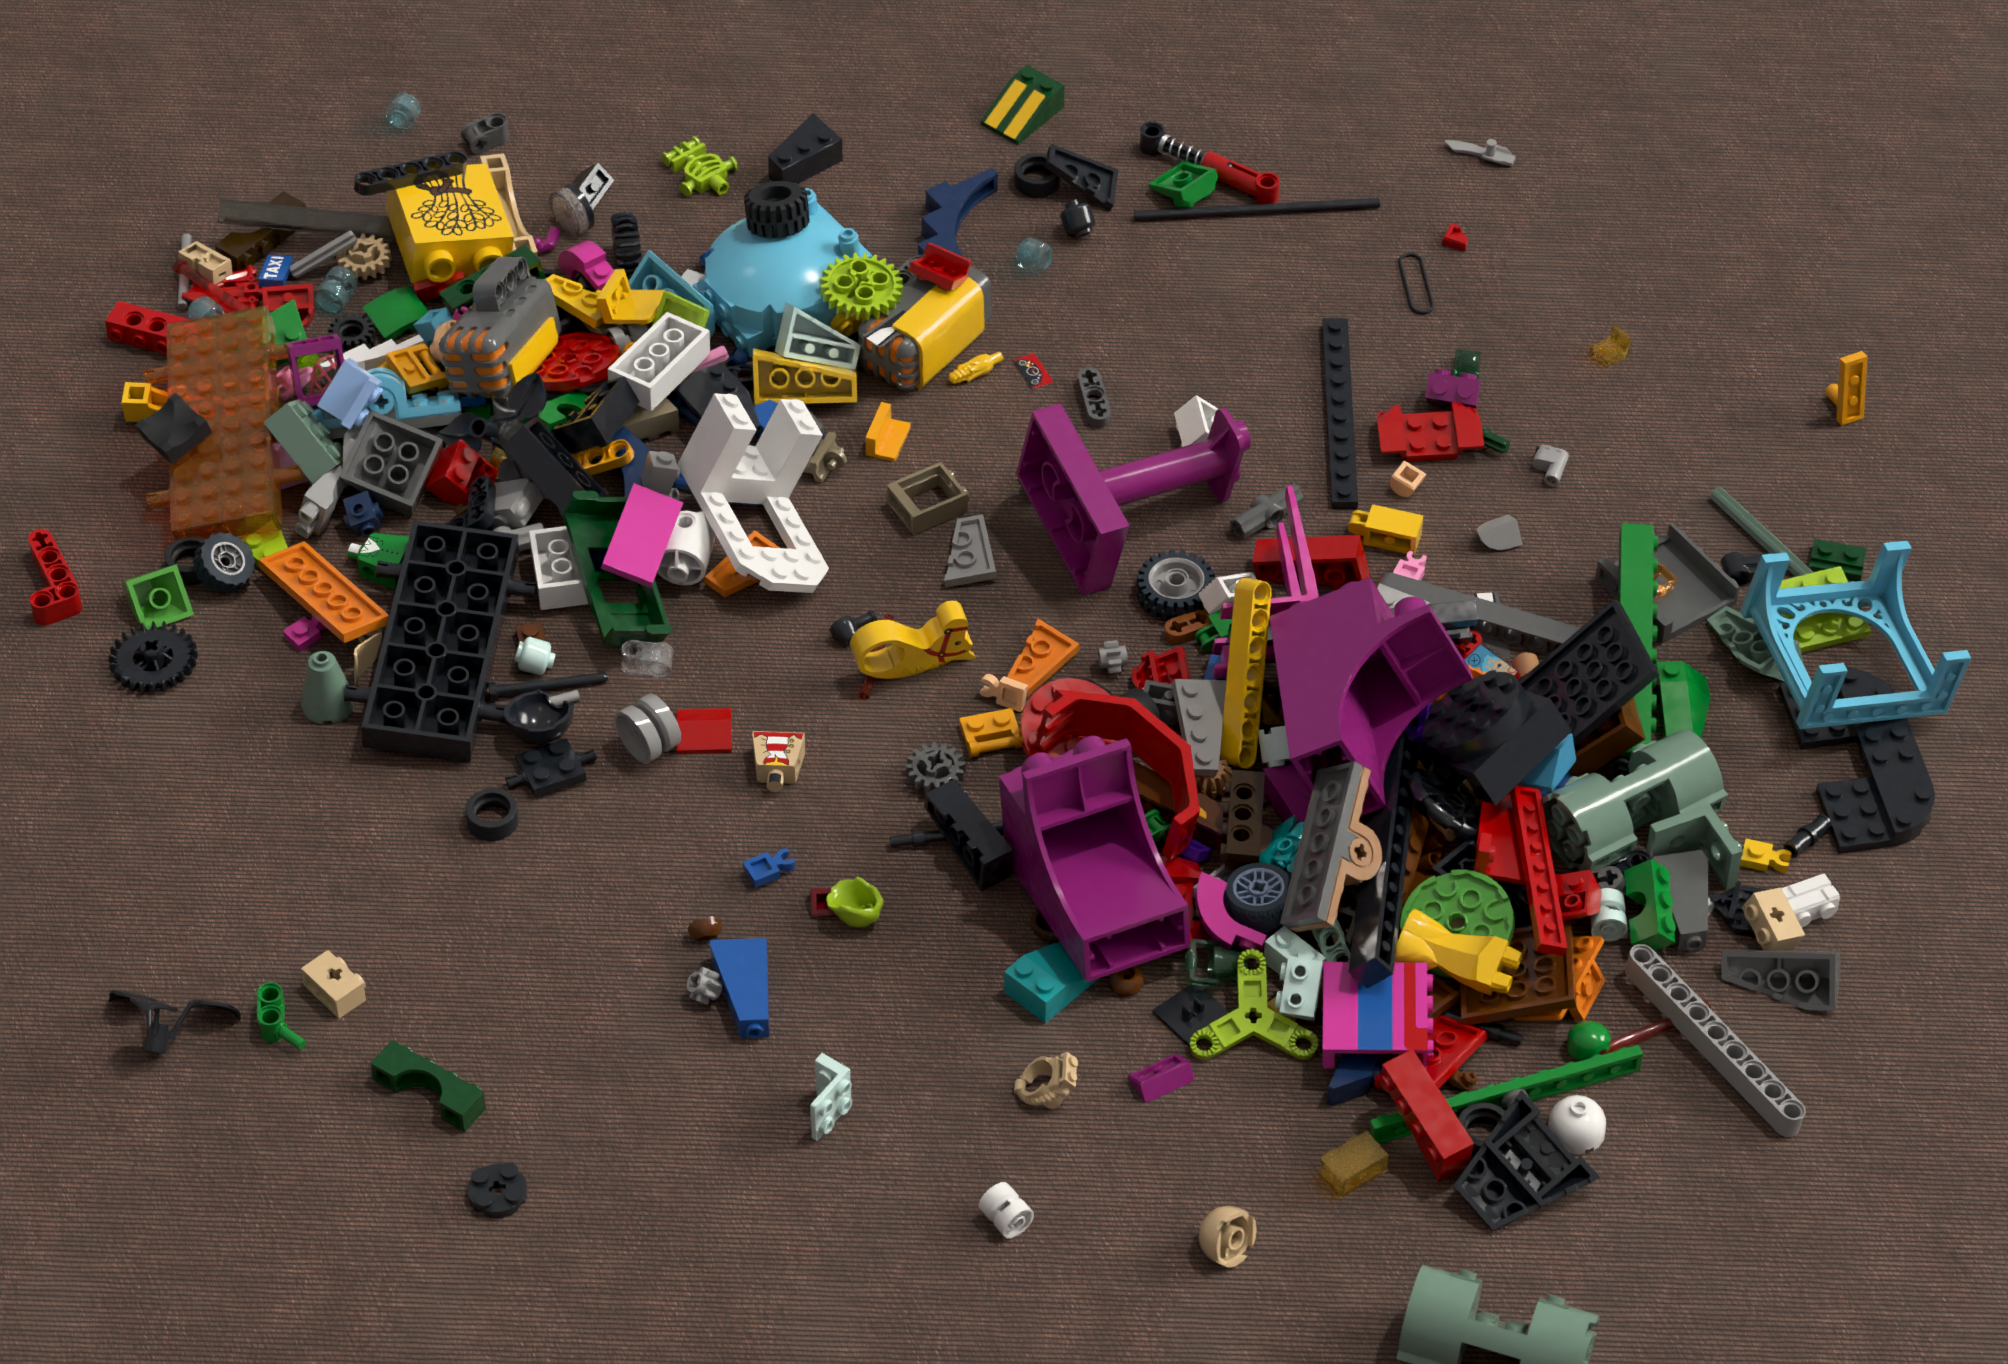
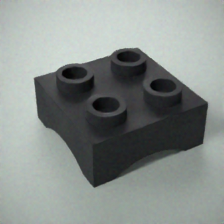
M177 393L169 397L164 406L155 414L141 419L135 424L141 437L170 464H174L213 433L207 420L196 413Z

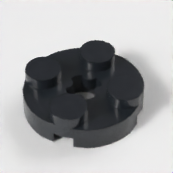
M513 1163L488 1165L475 1169L471 1174V1180L468 1184L469 1202L476 1212L478 1209L480 1212L485 1213V1217L492 1219L509 1217L518 1211V1207L523 1201L525 1203L527 1199L526 1179ZM497 1187L503 1188L499 1195H495V1192L491 1190Z

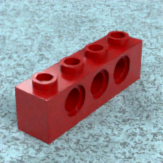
M122 301L116 303L105 320L108 339L198 363L202 361L213 344L211 326L209 324Z

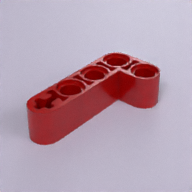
M37 529L31 532L28 541L32 559L47 588L34 592L29 600L35 623L46 626L79 614L83 606L78 584L52 534L46 529Z

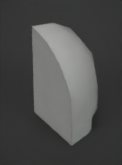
M1509 514L1485 522L1477 528L1480 540L1489 548L1505 550L1522 545L1518 522Z

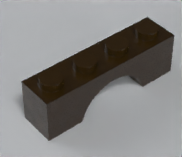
M283 191L266 204L269 221L264 227L250 233L231 232L215 245L216 252L231 260L232 272L244 270L249 265L253 266L308 222L305 203Z

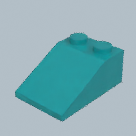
M1056 942L1023 955L1004 971V993L1044 1023H1047L1098 979L1086 982L1061 943Z

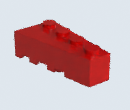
M1360 535L1305 537L1316 585L1333 586V590H1338L1349 582H1358L1369 578L1370 571ZM1277 538L1257 539L1252 561L1257 580L1284 584ZM1288 538L1297 579L1300 582L1292 538Z

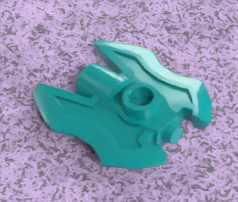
M1292 815L1278 826L1272 833V841L1260 853L1259 863L1276 865L1282 869L1287 868V872L1292 873L1304 822L1296 824L1297 818L1295 815Z

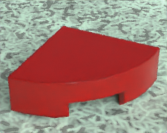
M1451 223L1442 239V245L1466 251L1467 237L1458 225Z

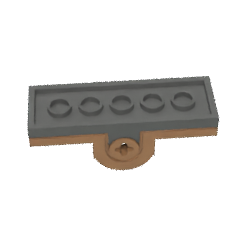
M1355 761L1317 769L1280 924L1295 932L1334 926L1344 886L1362 883V881L1372 878L1380 868L1382 861L1380 842L1373 830L1359 822L1371 770Z

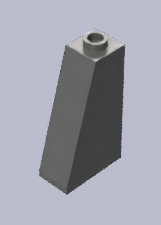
M1707 849L1653 857L1652 860L1666 867L1670 873L1671 879L1669 884L1670 894L1673 899L1672 913L1676 926L1674 933L1677 952L1695 951L1705 948L1708 933Z

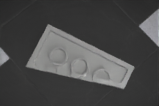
M1174 679L1172 690L1182 739L1191 745L1194 773L1200 776H1216L1219 770L1226 680Z

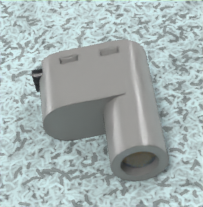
M1540 445V447L1535 449L1536 454L1532 465L1536 469L1546 472L1544 477L1545 484L1555 487L1559 484L1569 454L1560 448Z

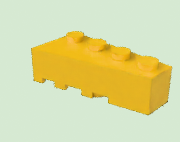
M753 348L754 405L768 400L779 403L780 399H797L803 401L804 404L857 402V374L855 370L787 358L777 353Z

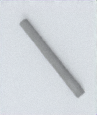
M190 234L182 235L181 250L191 244L192 237ZM180 267L177 308L179 310H186L188 308V300L182 299V293L189 290L190 272Z

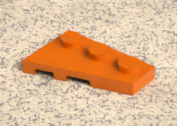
M755 530L748 536L753 547L780 548ZM728 556L712 569L704 579L706 585L723 597L761 581L749 573L746 577L738 573Z

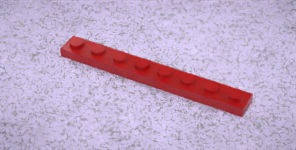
M1516 785L1511 790L1510 795L1536 951L1564 956L1567 950V942L1540 789Z

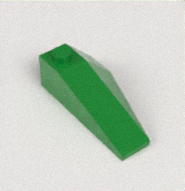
M1684 661L1656 662L1655 667L1659 676L1657 677L1656 688L1654 687V693L1657 696L1656 703L1663 738L1679 730L1686 729L1694 732L1702 739L1711 700L1707 678Z

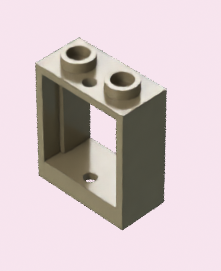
M942 462L887 484V503L913 535L968 512L969 493L964 486H960L956 481L954 473L951 470H947ZM938 486L949 498L922 511L910 499Z

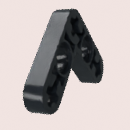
M481 475L472 481L469 486L468 512L445 523V525L486 530L492 525L495 519L496 486L489 476Z

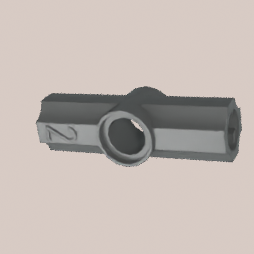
M1295 483L1287 485L1293 486L1297 505L1303 504L1304 495L1300 487ZM1287 486L1269 497L1265 494L1258 496L1252 502L1249 509L1231 519L1230 527L1234 535L1238 539H1245L1265 526L1268 528L1276 527L1282 521L1284 514L1287 513L1285 501Z

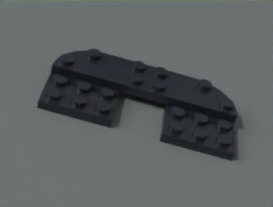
M1846 667L1848 672L1836 699L1895 693V691L1886 682L1873 674L1853 667ZM1779 682L1778 691L1800 750L1857 742L1870 777L1820 783L1816 786V794L1823 813L1830 819L1832 824L1830 832L1838 853L1893 847L1905 844L1918 837L1922 829L1930 821L1935 792L1907 718L1800 729L1796 722L1800 710L1786 683Z

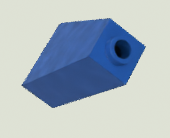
M767 938L710 940L711 963L714 971L720 974L718 980L722 982V992L740 1037H769Z

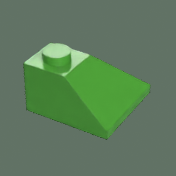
M177 564L121 582L129 606L140 628L141 623H144L146 629L150 630L152 621L155 622L158 628L162 626L163 621L169 624L194 615Z

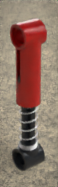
M1149 121L1141 126L1140 150L1145 155L1155 156L1160 153H1169L1171 158L1178 157L1180 162L1186 161L1214 168L1218 176L1217 181L1253 196L1257 204L1278 202L1280 187L1278 175L1271 172L1260 173L1212 151L1202 154L1201 149L1196 151L1193 150V146H1190V148L1184 146V142L1181 144L1177 143L1176 138L1172 140L1164 132L1163 125L1158 122Z

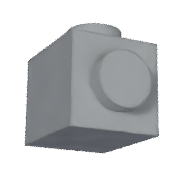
M649 451L640 474L643 487L660 494L669 495L674 481H677L679 478L680 467L676 463L674 454L664 451Z

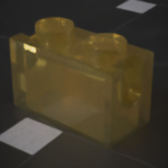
M1366 1131L1359 1136L1349 1138L1345 1144L1335 1150L1331 1149L1325 1152L1320 1158V1163L1324 1168L1319 1170V1176L1340 1199L1387 1171L1388 1154Z

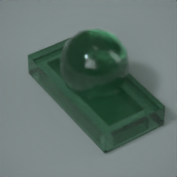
M1456 349L1453 376L1461 377V373L1476 375V379L1479 380L1481 352Z

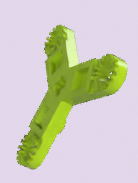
M1247 949L1238 957V1008L1210 1023L1207 1027L1198 1030L1190 1039V1051L1194 1057L1200 1060L1211 1059L1252 1035L1301 1060L1313 1057L1318 1048V1039L1312 1031L1267 1008L1266 960L1262 953L1254 949ZM1253 958L1259 962L1260 966L1257 970L1249 971V969L1244 967V961ZM1250 1012H1255L1257 1017H1261L1254 1024L1251 1023L1249 1018H1245L1250 1015ZM1305 1038L1311 1042L1312 1046L1308 1050L1300 1051L1299 1048L1297 1049L1296 1041ZM1200 1039H1208L1212 1043V1048L1207 1051L1199 1050L1196 1042Z

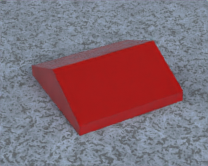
M731 708L677 709L676 721L681 731V742L677 746V754L732 753Z

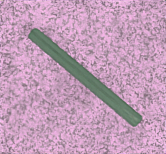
M1717 487L1711 491L1710 498L1769 553H1787L1790 559L1787 570L1795 577L1814 573L1722 487Z

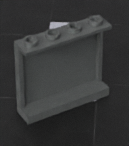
M1673 522L1669 523L1668 535L1658 539V550L1653 552V558H1658L1657 574H1653V580H1658L1657 596H1653V603L1658 604L1657 619H1653V625L1657 626V640L1661 644L1707 621L1710 616L1725 606L1731 608L1737 605L1739 593L1737 582L1730 578L1720 568L1718 563L1713 562L1700 546H1697L1688 538L1683 530H1680ZM1607 557L1598 560L1595 579L1618 600L1619 560L1613 563Z

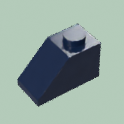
M1343 1053L1328 1087L1327 1104L1333 1106L1369 1093L1375 1082L1374 1078L1382 1070V1066H1379L1380 1054Z

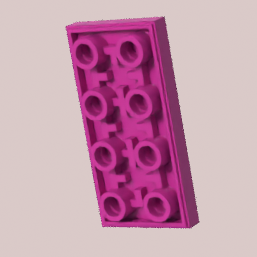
M634 483L601 569L651 588L683 502Z

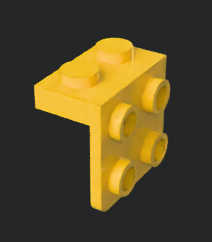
M615 269L597 296V307L601 311L605 324L646 325L651 323L656 316L665 290H631L625 270Z

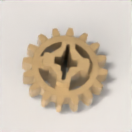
M364 234L361 235V238L357 239L356 244L336 255L339 270L344 271L345 276L353 274V279L355 280L359 276H362L363 280H366L367 276L370 275L376 278L377 272L384 274V268H389L390 261L392 260L389 244H384L383 238L375 240V235L365 238Z

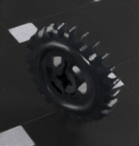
M152 621L150 630H147L144 623H141V632L139 633L131 626V637L122 632L123 642L115 639V647H110L111 654L108 657L110 671L114 673L116 680L121 681V685H129L131 690H136L139 687L140 692H146L147 689H150L152 693L156 692L157 688L165 691L168 685L175 687L177 686L176 681L183 682L185 676H189L192 673V668L197 665L198 652L192 635L187 634L186 636L184 628H181L180 632L177 633V626L174 623L168 631L166 622L163 621L162 627L157 629L155 622ZM135 660L141 661L137 665L134 664Z

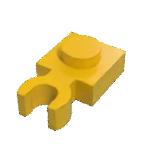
M1745 839L1740 866L1767 872L1768 866L1778 872L1787 873L1789 866L1787 862H1790L1792 852L1784 849L1772 851L1773 844Z

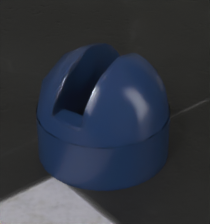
M736 347L730 354L726 364L729 366L747 365L748 356L742 349Z

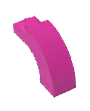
M583 241L564 250L558 258V266L570 280H574L575 275L580 272L596 291H602L607 280L614 272V269L606 261V253L591 241Z
M1201 872L1197 886L1196 904L1200 921L1206 932L1215 942L1231 951L1236 941L1239 942V947L1244 950L1254 949L1261 952L1267 935L1234 921L1226 912L1223 903V895L1228 883Z

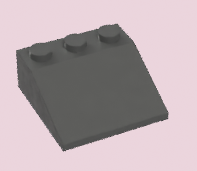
M370 410L340 473L339 479L360 492L368 491L373 499L383 506L412 517L441 454L443 439Z

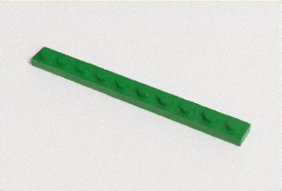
M1639 1045L1629 1048L1623 1047L1615 1052L1594 1055L1590 1059L1569 1062L1561 1067L1541 1070L1536 1074L1525 1077H1516L1497 1085H1487L1482 1089L1472 1092H1462L1454 1097L1447 1098L1446 1101L1457 1118L1462 1110L1476 1103H1491L1502 1108L1500 1101L1503 1096L1516 1089L1525 1090L1529 1099L1535 1101L1638 1072L1641 1069L1643 1052ZM1399 1112L1380 1115L1370 1120L1368 1137L1372 1146L1412 1135Z

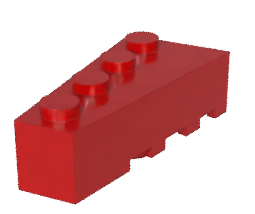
M1412 1049L1384 1063L1379 1077L1383 1089L1390 1093L1398 1112L1402 1115L1438 1183L1466 1169L1470 1162L1474 1142L1414 1050Z

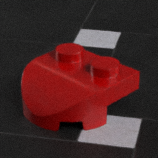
M313 283L262 287L264 316L294 299L303 327L308 326L313 321L315 316Z
M1182 646L1158 655L1151 649L1141 656L1142 662L1138 665L1137 669H1132V681L1136 688L1142 690L1146 680L1172 685L1174 679H1191L1186 653Z

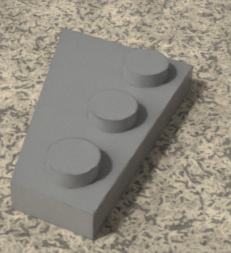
M983 514L957 519L951 556L948 559V570L944 578L945 588L996 579V569Z

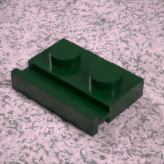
M1814 539L1809 568L1813 572L1841 566L1847 580L1861 581L1867 548Z

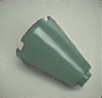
M319 651L310 656L301 696L303 714L310 721L317 724H324L323 721H332L333 724L346 719L353 712L355 702L344 701L346 684L349 683L335 656L330 652Z

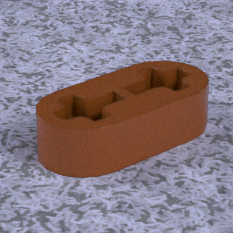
M1197 610L1168 620L1165 624V639L1169 643L1176 645L1194 640L1195 633L1198 630L1211 624L1208 617L1210 614L1206 610Z

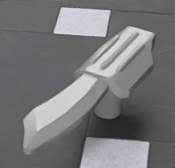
M1494 139L1487 140L1485 148L1467 142L1445 140V144L1454 152L1480 156L1482 159L1512 167L1516 158L1507 148L1496 145L1497 142Z

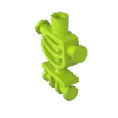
M695 136L689 142L683 141L680 143V149L674 146L671 148V152H663L661 154L663 163L668 167L671 165L673 173L684 168L685 182H682L679 188L685 196H690L693 189L703 193L710 188L719 195H723L729 189V183L725 181L728 179L727 171L738 170L737 162L733 156L729 157L728 161L723 162L716 154H706V145L700 143L699 139Z

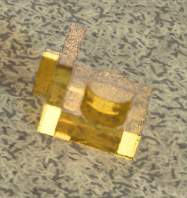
M1615 324L1611 327L1609 337L1590 346L1589 354L1604 368H1607L1629 356L1631 337L1626 331H1623Z

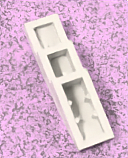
M417 335L396 345L390 339L371 349L362 344L343 353V357L345 360L351 358L356 362L364 361L367 371L377 368L386 362V353L422 344L424 340L420 335ZM329 361L320 364L323 370L331 365ZM334 368L326 373L331 380L336 375ZM323 375L322 382L324 385H327L329 382Z

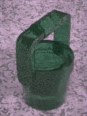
M1193 939L1190 943L1189 951L1186 952L1185 970L1188 971V982L1192 985L1219 987L1220 982H1237V961L1242 952L1222 948L1221 942ZM1196 947L1211 949L1208 959L1207 978L1195 977L1197 967ZM1246 959L1243 964H1244V967H1246V969H1247V959Z

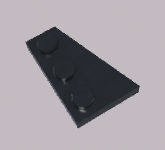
M1054 144L1050 145L1047 150L1045 168L1110 211L1115 201L1118 169Z

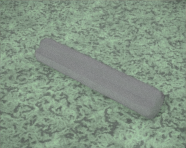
M348 231L294 263L289 268L291 274L295 278H299L357 243L355 234L352 231Z

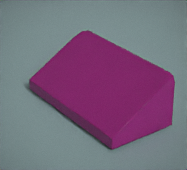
M1176 1053L1127 1076L1129 1082L1145 1102L1152 1101L1194 1081L1191 1063Z

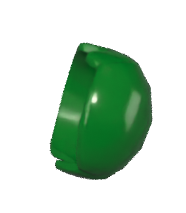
M1595 1021L1577 1023L1568 1032L1567 1053L1572 1058L1582 1061L1590 1059L1594 1055H1599L1602 1049L1608 1052L1611 1034L1603 1024Z

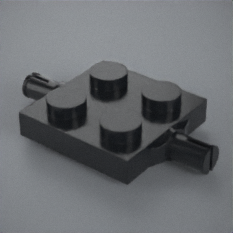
M566 738L515 755L520 773L505 777V781L509 789L525 784L531 789L534 797H538L587 781L582 764L597 760L594 749L578 754L572 749Z

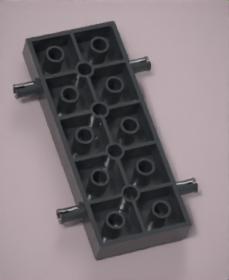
M413 520L403 562L397 564L378 560L376 577L397 579L398 583L373 683L370 688L346 684L344 701L367 704L361 727L362 747L471 762L480 722L482 720L506 723L504 718L505 706L485 704L488 683L508 599L512 595L535 599L537 582L514 579L519 556L518 534Z

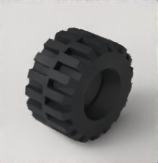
M788 181L767 182L751 188L744 195L747 228L754 235L768 238L791 236L801 232L810 222L807 191L797 183Z

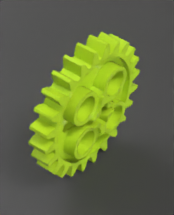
M854 252L853 258H849L844 254L843 261L835 258L834 264L828 263L827 270H823L822 277L820 278V295H823L824 303L829 302V309L837 307L836 314L839 315L842 312H846L847 319L851 315H855L857 321H859L861 316H865L866 320L869 321L870 315H874L879 319L880 312L888 315L889 308L895 309L896 303H900L903 294V278L899 277V270L894 271V264L886 266L885 258L877 261L876 254L872 258H868L867 253L859 257Z

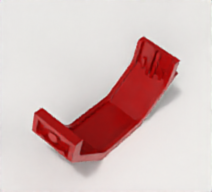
M1055 689L1053 701L1049 702L1042 710L1043 717L1037 729L1038 735L1035 745L1044 751L1066 735L1098 736L1101 739L1115 741L1127 738L1131 744L1132 752L1164 778L1171 787L1175 817L1172 820L1162 853L1171 860L1188 848L1200 813L1191 745L1135 698Z

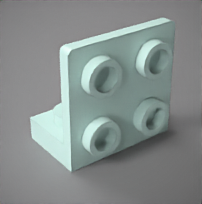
M823 1053L815 1060L816 1091L818 1097L810 1105L812 1138L816 1141L823 1134H828L832 1130L835 1121L841 1115H845L852 1105L850 1069Z

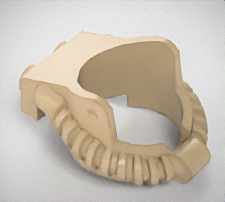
M1065 1052L1061 1054L1062 1059H1059L1057 1056L1054 1058L1042 1056L1035 1059L1025 1068L1019 1079L1015 1080L1014 1093L1026 1104L1034 1106L1043 1105L1049 1109L1058 1108L1063 1099L1076 1087L1077 1058ZM1044 1073L1051 1076L1047 1086L1042 1084L1031 1093L1026 1091V1084H1031L1039 1074Z

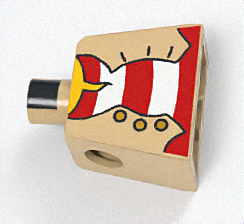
M753 731V753L757 781L767 783V789L772 792L781 791L783 783H795L805 756V733Z

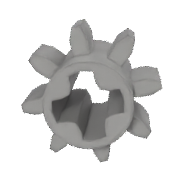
M1116 640L1104 642V648H1098L1100 669L1107 668V673L1109 674L1122 672L1121 666L1128 665L1125 645L1119 646Z
M701 967L700 973L693 972L687 981V989L689 992H692L689 997L708 1005L709 999H717L722 991V982L718 980L720 974Z

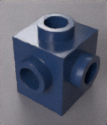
M368 491L343 499L347 513L343 515L345 524L348 529H353L358 537L373 534L376 530L383 528L380 519L384 517L382 508L378 502H375Z

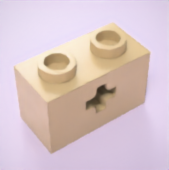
M1781 887L1753 893L1742 906L1744 915L1749 921L1763 950H1792L1805 936Z
M329 950L301 968L304 986L337 1018H341L366 1001L364 990L366 984L363 978L358 973L353 974L348 969L345 961L341 957L336 958Z

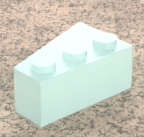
M785 303L775 348L776 353L787 358L852 370L856 369L860 344L791 304Z

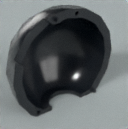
M540 689L523 693L511 699L504 709V718L510 731L523 742L544 745L561 738L572 724L574 714L573 703L564 700L561 707L556 706L550 700L548 693L542 692Z

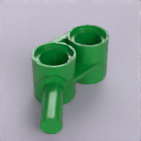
M275 982L264 983L257 990V1019L261 1038L272 1043L284 1039L298 1050H302L306 1046L307 1041L290 1030L287 1023H285L286 1008L282 987Z

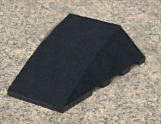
M1522 1090L1453 1186L1492 1231L1600 1179L1598 1174L1581 1156L1576 1159L1538 1117L1541 1111Z

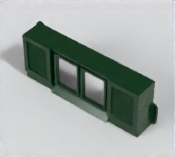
M574 491L561 512L570 537L571 550L591 613H594L603 645H612V647H659L673 630L669 625L655 579L651 588L633 581L640 603H605L598 581L631 580L611 572H595L588 551L608 550L628 497H599L595 491Z

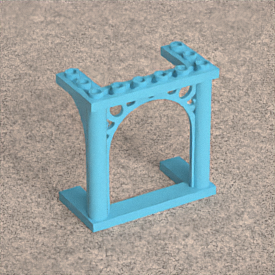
M1908 541L1883 543L1868 581L1779 589L1790 562L1787 553L1761 555L1740 612L1744 619L1753 618L1800 710L1796 720L1800 729L1947 714L1971 660V656L1967 650L1943 652L1934 670L1910 625L1903 602L1902 571L1912 549ZM1870 606L1871 610L1864 612L1858 607ZM1829 612L1851 615L1870 623L1890 641L1916 691L1836 699L1848 672L1844 663L1819 665L1813 681H1811L1794 646L1793 634L1795 628L1807 617ZM1791 614L1794 619H1787L1781 615Z

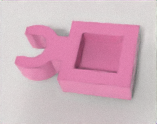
M1409 551L1406 555V560L1400 559L1393 573L1421 581L1424 576L1426 556L1423 555L1421 559L1412 558L1413 552Z

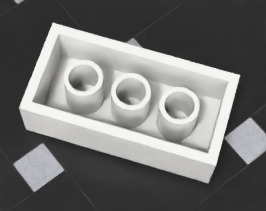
M666 312L608 368V381L625 376L640 401L638 406L652 411L710 354V331Z

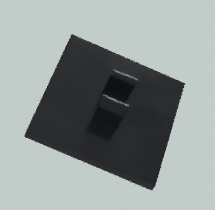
M1196 981L1152 1011L1189 1047L1190 1039L1194 1033L1229 1013Z

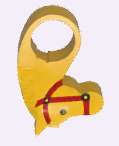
M957 601L942 603L936 610V616L920 629H914L891 620H878L862 626L854 633L850 640V647L859 670L875 678H903L938 668L953 660L975 659L974 653L970 651L973 644L967 632L969 623L961 604ZM884 644H892L888 648L885 647L881 650L870 652L878 646Z

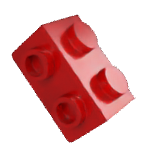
M928 243L925 246L923 257L911 261L908 271L915 274L922 281H931L938 284L940 289L949 291L960 287L966 281L971 260L933 243Z

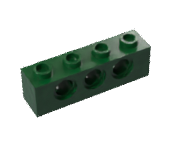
M526 244L503 256L524 257L527 261L531 277H536V279L546 278L540 259ZM491 264L439 292L444 308L447 307L452 317L456 309H458L460 315H463L461 307L469 308L474 303L473 285Z

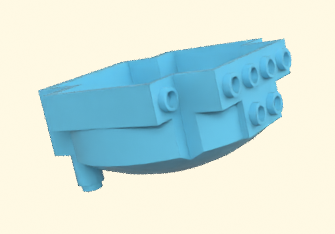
M805 188L810 222L806 228L799 233L781 238L760 237L752 234L747 228L746 218L727 228L713 242L710 247L711 254L705 258L706 278L693 284V288L714 305V320L726 337L729 336L734 341L736 347L742 349L749 357L753 356V348L766 350L773 345L776 347L786 302L830 327L832 319L837 315V307L829 309V302L824 303L823 295H820V278L822 277L823 270H827L828 263L834 264L835 258L843 261L844 254L849 258H853L854 252L859 257L867 253L868 258H872V254L859 243L858 234L851 228L844 229L817 203L816 194L809 188Z

